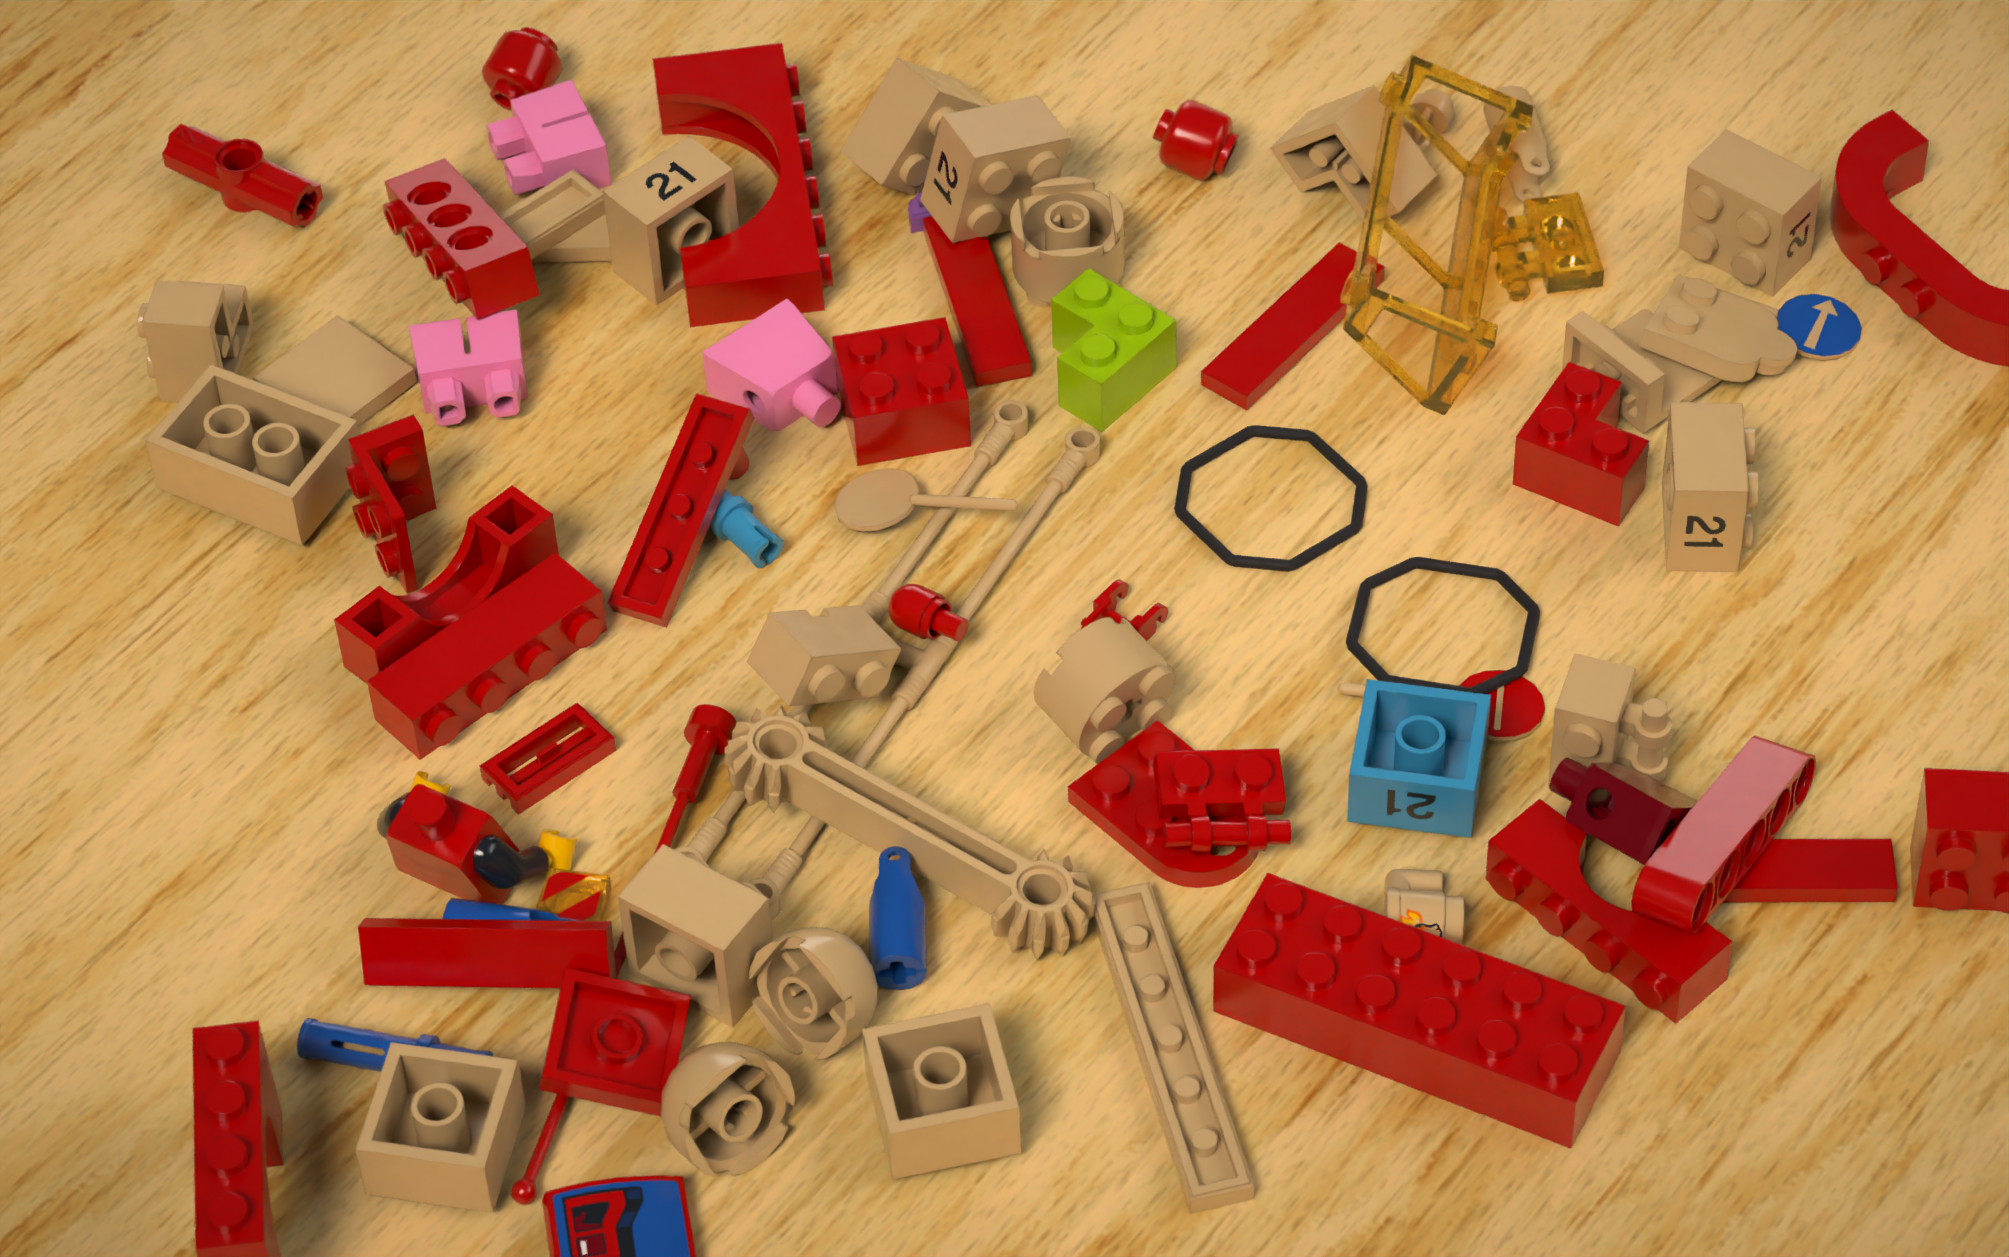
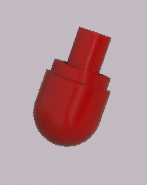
M906 584L895 590L890 597L888 612L892 622L898 628L921 639L929 638L934 640L942 634L959 642L968 631L969 621L952 613L951 603L945 600L943 595L924 586Z

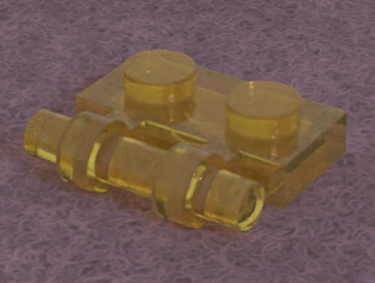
M1579 192L1524 199L1522 216L1508 217L1506 210L1502 207H1493L1485 213L1487 226L1485 227L1484 235L1487 246L1491 252L1496 253L1498 260L1494 267L1499 284L1507 289L1511 300L1522 301L1526 299L1531 292L1528 281L1537 278L1543 279L1547 294L1603 287L1604 268ZM1523 243H1532L1534 251L1519 252L1517 246Z

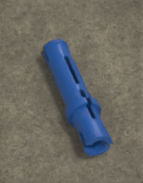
M306 1018L303 1022L297 1041V1053L300 1058H313L379 1072L382 1071L391 1042L493 1056L491 1051H477L442 1044L435 1035L422 1034L418 1039L370 1029L320 1022L312 1018ZM347 1042L383 1049L385 1053L384 1055H377L345 1049L343 1044Z

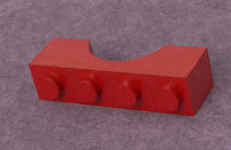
M511 485L468 518L466 531L458 551L443 572L430 584L414 593L402 596L392 595L379 585L334 619L344 667L367 684V680L555 552L559 555L553 514Z
M1538 799L1488 840L1485 880L1490 883L1499 896L1509 901L1513 900L1536 917L1540 925L1548 933L1557 937L1561 936L1582 952L1594 968L1603 973H1610L1631 989L1643 1005L1653 1010L1657 1009L1677 1024L1727 980L1732 940L1707 922L1696 934H1692L1633 913V911L1619 908L1600 898L1589 887L1582 875L1587 833L1570 824L1563 815L1541 799Z

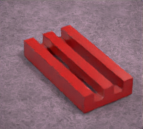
M575 703L481 764V777L488 786L494 784L496 793L503 800L508 798L511 808L519 815L616 751L615 739L580 704ZM579 727H582V728H583V729H581L580 731H578L577 733H575L574 735H572L571 737H569L568 739L564 740L563 742H561L560 744L557 745L556 742H558L559 740L563 739L564 737H566L567 735H569L570 733H572L573 731H575V730L578 729ZM537 756V759H535L528 765L524 766L511 776L507 775L519 766L523 765L524 763L532 759L533 757Z

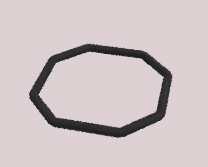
M1252 425L1184 463L1180 471L1174 511L1176 516L1226 564L1233 567L1293 571L1360 531L1363 525L1368 485L1365 478L1315 432L1306 429ZM1251 437L1308 441L1356 485L1351 524L1290 560L1234 555L1186 510L1192 471Z
M1412 557L1366 578L1360 584L1346 637V645L1348 650L1378 681L1487 694L1522 677L1528 671L1540 610L1538 605L1504 571L1498 568L1424 557ZM1416 568L1496 580L1528 612L1517 665L1473 687L1389 675L1358 643L1371 589Z

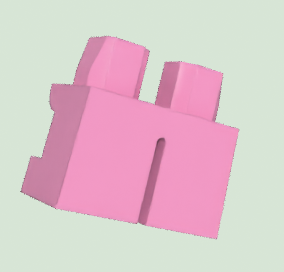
M572 80L510 100L513 117L487 124L489 144L496 160L507 158L503 160L505 175L514 195L540 187L542 189L572 169L598 189L611 185L606 144L591 115L588 114V110Z
M517 310L493 313L478 320L475 316L466 317L471 350L469 354H466L460 318L409 326L425 414L432 413L439 426L461 423L466 418V407L488 404L489 414L497 418L517 415L519 413L521 399L528 398Z

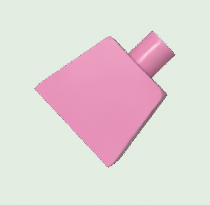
M785 299L702 352L707 392L716 399L749 408L754 416V421L771 431H781L803 416L807 417L816 426L824 427L831 423L840 411L841 402L834 396L838 389L833 352L788 299Z

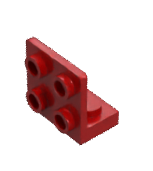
M413 414L348 439L352 464L345 466V473L354 496L360 500L359 504L352 507L358 528L365 539L372 536L378 543L375 545V551L384 574L387 578L396 575L406 594L418 590L406 521L437 509L423 429Z

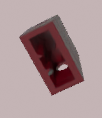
M1568 757L1564 758L1557 766L1549 786L1550 791L1571 801V805L1566 813V820L1570 824L1643 865L1646 864L1698 802V800L1620 763H1591L1589 767H1586Z

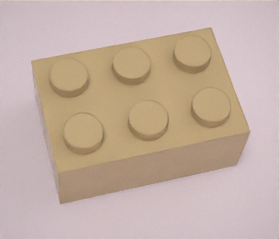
M211 364L147 437L145 443L156 488L303 546L350 489L345 473V466L352 464L348 439L358 436L360 433L357 420Z

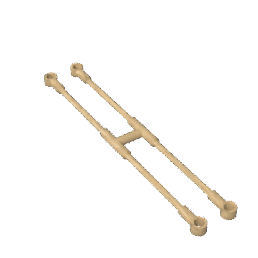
M1005 400L995 407L993 411L994 425L975 450L974 460L947 496L965 497L984 469L995 463L1009 442L1021 439L1027 434L1029 430L1028 409L1025 404L1016 400ZM1082 426L1073 428L1067 433L1065 437L1066 451L1047 477V486L955 613L956 615L968 621L1057 495L1067 490L1083 467H1090L1099 461L1100 436L1096 430ZM939 507L878 592H872L863 603L861 608L877 624L888 610L891 595L903 583L956 508ZM941 634L938 638L931 640L926 648L922 650L892 638L901 648L895 665L905 668L909 672L893 693V702L850 762L863 769L866 767L904 711L914 707V704H916L955 649V646H957V641ZM814 704L794 706L787 717L793 718L803 712L808 714ZM732 791L715 816L705 820L686 847H679L675 851L683 855H695L706 862L726 835L727 824L745 801L744 791ZM813 815L791 846L781 850L763 877L748 882L758 888L764 896L768 897L771 920H774L780 912L779 896L802 865L801 857L825 825V822Z

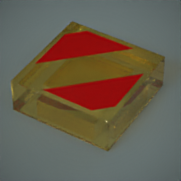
M549 867L536 909L553 913L561 918L580 921H602L612 890L610 876Z

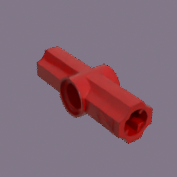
M180 124L169 134L166 148L162 152L165 167L220 192L224 205L235 212L242 213L259 210L293 227L298 225L305 228L316 218L317 209L323 199L320 184L264 159L261 146L253 140L234 139L225 141L192 125L188 127Z

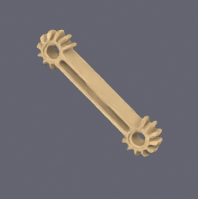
M782 705L774 716H767L756 708L751 717V723L736 722L735 729L732 731V739L728 740V746L725 747V765L728 767V780L732 786V791H744V797L747 799L749 806L761 800H766L774 814L780 802L787 801L879 853L893 846L906 849L910 855L911 870L991 914V928L993 929L994 937H1008V945L1012 953L1024 946L1032 947L1031 950L1036 960H1038L1044 948L1050 947L1063 956L1066 949L1069 948V941L1082 942L1083 937L1087 934L1088 922L1090 917L1094 915L1095 899L1092 898L1093 893L1089 891L1090 881L1087 878V872H1072L1073 864L1069 856L1055 863L1049 861V857L1045 849H1043L1038 855L1037 860H1028L826 748L827 737L824 734L823 727H810L811 721L808 719L806 712L791 718L787 717V713ZM896 855L890 857V859L897 860L900 858ZM1034 903H1042V904H1046V905H1037V904H1034Z

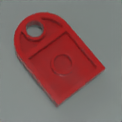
M1158 720L1068 786V802L1153 873L1170 883L1192 888H1206L1227 883L1243 874L1252 865L1259 852H1246L1244 846H1234L1236 849L1232 853L1219 856L1211 853H1189L1188 847H1164L1163 824L1165 822H1184V817L1159 818L1153 770L1156 751H1187L1194 749ZM1209 816L1210 821H1240V816Z

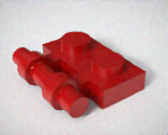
M1279 748L1156 751L1153 770L1159 818L1184 817V822H1165L1163 824V844L1165 848L1188 847L1189 853H1209L1211 846H1244L1246 852L1266 851L1267 845L1291 843L1290 820H1266L1265 815H1283L1286 804ZM1209 816H1240V821H1210Z

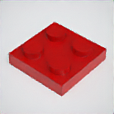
M565 967L539 1090L661 1117L662 1091L670 1073L679 1062L691 995Z

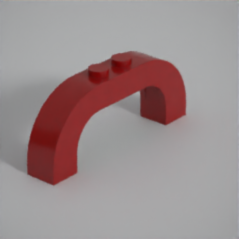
M1891 109L1858 129L1847 140L1840 152L1835 169L1830 205V224L1835 241L1846 258L1862 273L1868 282L1878 286L1899 305L1907 316L1914 318L1941 342L1974 359L2009 367V290L1997 288L1977 278L1890 202L1892 197L1923 181L1929 140Z

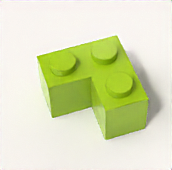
M1086 269L1051 299L1053 348L1062 353L1057 357L1058 406L1101 432L1106 430L1177 368L1176 319L1092 269Z

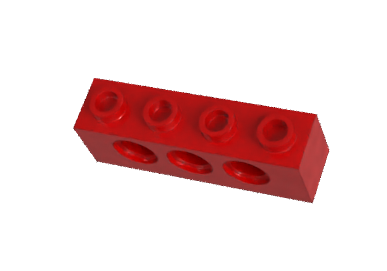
M446 158L384 181L389 202L383 204V211L392 233L395 236L399 234L404 236L413 257L421 256L424 259L427 269L435 281L440 279L444 281L447 291L455 304L462 302L478 320L540 295L528 246Z

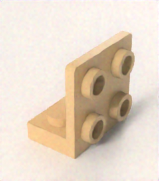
M1642 309L1613 329L1602 326L1587 313L1581 311L1566 321L1562 370L1568 362H1572L1621 381L1619 415L1643 433L1669 416L1670 402H1691L1722 381V379L1639 347L1644 328L1653 315L1647 309Z

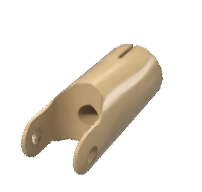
M1520 86L1501 87L1493 91L1486 98L1483 112L1499 162L1506 178L1511 183L1516 199L1525 204H1536L1542 197L1538 180L1541 176L1546 175L1550 169L1546 156L1548 147L1529 92ZM1525 193H1528V194H1531L1532 196H1531V197H1528V196H1525L1524 194H1525Z

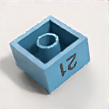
M1367 679L1349 772L1347 822L1472 838L1488 742L1491 695Z

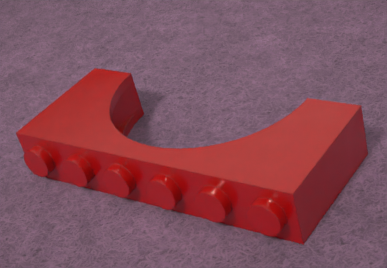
M782 43L652 58L662 135L692 134L731 142L762 160L777 179L776 188L768 202L747 223L712 241L680 248L690 327L754 320L785 299L791 301L800 313L825 311L823 287L833 286L832 268L829 253L818 254V248L826 247L823 215H812L811 209H819L820 204L816 175L805 176L804 172L813 170L809 137L800 139L798 137V134L807 133L803 100L792 101V97L800 96L796 63L786 65Z

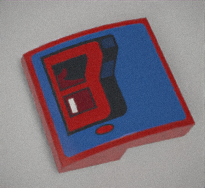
M631 1176L588 1181L547 1191L542 1198L550 1257H696L683 1176Z

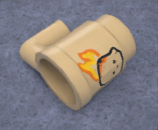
M1391 870L1385 878L1384 916L1462 945L1463 896H1445V892L1442 891V871Z

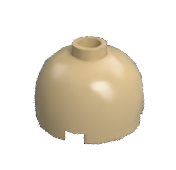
M801 927L787 932L758 950L749 968V980L757 976V986L760 993L759 996L752 999L757 1016L769 1035L785 1050L797 1056L803 1053L804 1047L811 1053L818 1054L814 1059H825L848 1045L862 1034V1029L867 1028L877 1005L878 984L871 963L854 941L847 935L831 928Z
M731 1041L718 1042L699 1047L685 1056L674 1068L662 1091L660 1112L668 1140L691 1164L706 1175L715 1176L713 1172L727 1171L732 1176L745 1174L764 1162L782 1142L788 1127L781 1121L786 1112V1102L794 1107L795 1092L790 1076L763 1052L748 1045Z

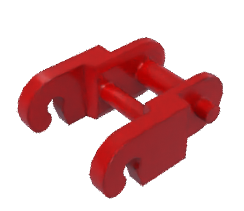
M1118 579L1093 601V612L1087 618L1082 619L1081 629L1101 618L1111 617L1118 624H1121V618H1123L1148 641L1156 632V621L1163 623L1166 620L1168 608L1161 603H1156L1143 616L1137 615L1131 621L1114 611L1117 605L1116 598L1124 599L1129 588L1127 583Z

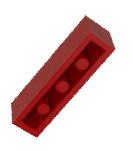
M555 552L367 680L375 720L421 760L438 747L449 744L461 731L487 713L498 710L507 699L533 681L544 678L553 667L579 649L590 646L599 635L607 631L602 591Z

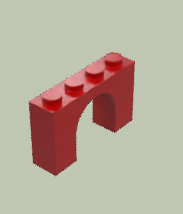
M259 1020L192 1028L195 1250L197 1257H282L273 1222L267 1167L283 1165L282 1110Z

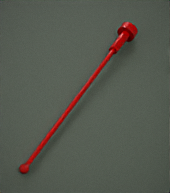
M703 704L696 706L691 712L684 729V737L691 747L672 792L676 801L654 854L663 844L668 847L671 846L687 804L696 801L713 756L725 753L728 740L732 739V731L735 729L737 721L731 713L721 707ZM623 932L614 951L616 979L627 956ZM556 1095L523 1179L516 1181L512 1186V1198L520 1205H528L537 1197L538 1191L535 1182L569 1096Z

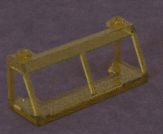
M1411 55L1399 74L1392 71L1388 75L1379 96V103L1385 105L1355 266L1345 282L1340 302L1347 305L1343 330L1423 407L1445 415L1495 346L1498 325L1480 318L1502 182L1516 160V154L1511 153V150H1508V148L1520 131L1526 132L1530 127L1534 106ZM1425 79H1430L1504 111L1470 161H1466L1410 104V101ZM1404 116L1464 177L1447 273L1387 214ZM1383 229L1443 287L1444 293L1440 314L1374 288ZM1383 310L1437 331L1427 391L1367 334Z

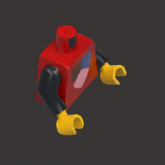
M424 771L416 773L409 792L385 807L377 820L378 832L387 840L394 863L399 871L462 899L502 905L513 887L542 876L548 870L569 872L578 840L575 837H561L559 832L553 829H542L539 845L520 851L491 815L448 796L451 785L448 783L441 785L427 779L429 774Z

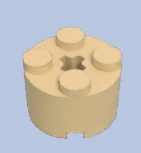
M1059 177L1031 187L1030 196L1021 203H1019L1018 198L1014 203L1010 214L1012 270L1017 283L1026 291V297L1029 302L1039 307L1051 306V299L1088 268L1118 284L1125 267L1124 212L1119 199L1112 192L1109 191L1108 197L1095 190V182L1078 177Z
M1106 617L1090 623L1071 636L1056 651L1063 661L1052 675L1043 668L1034 686L1033 695L1035 702L1083 754L1090 756L1096 764H1099L1122 747L1126 738L1141 729L1145 730L1157 720L1164 724L1169 719L1172 707L1167 701L1173 691L1176 675L1173 668L1126 619L1121 618V624H1117L1111 617Z

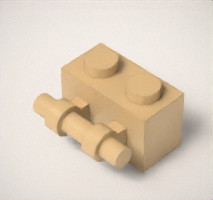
M1574 654L1555 707L1548 788L1554 771L1566 757L1586 767H1589L1591 763H1620L1658 782H1662L1665 779L1668 757L1663 748L1671 740L1672 721L1667 715L1668 706L1666 702L1659 698L1648 699L1644 702L1643 706L1632 704L1636 668ZM1628 735L1633 736L1635 741L1629 740Z

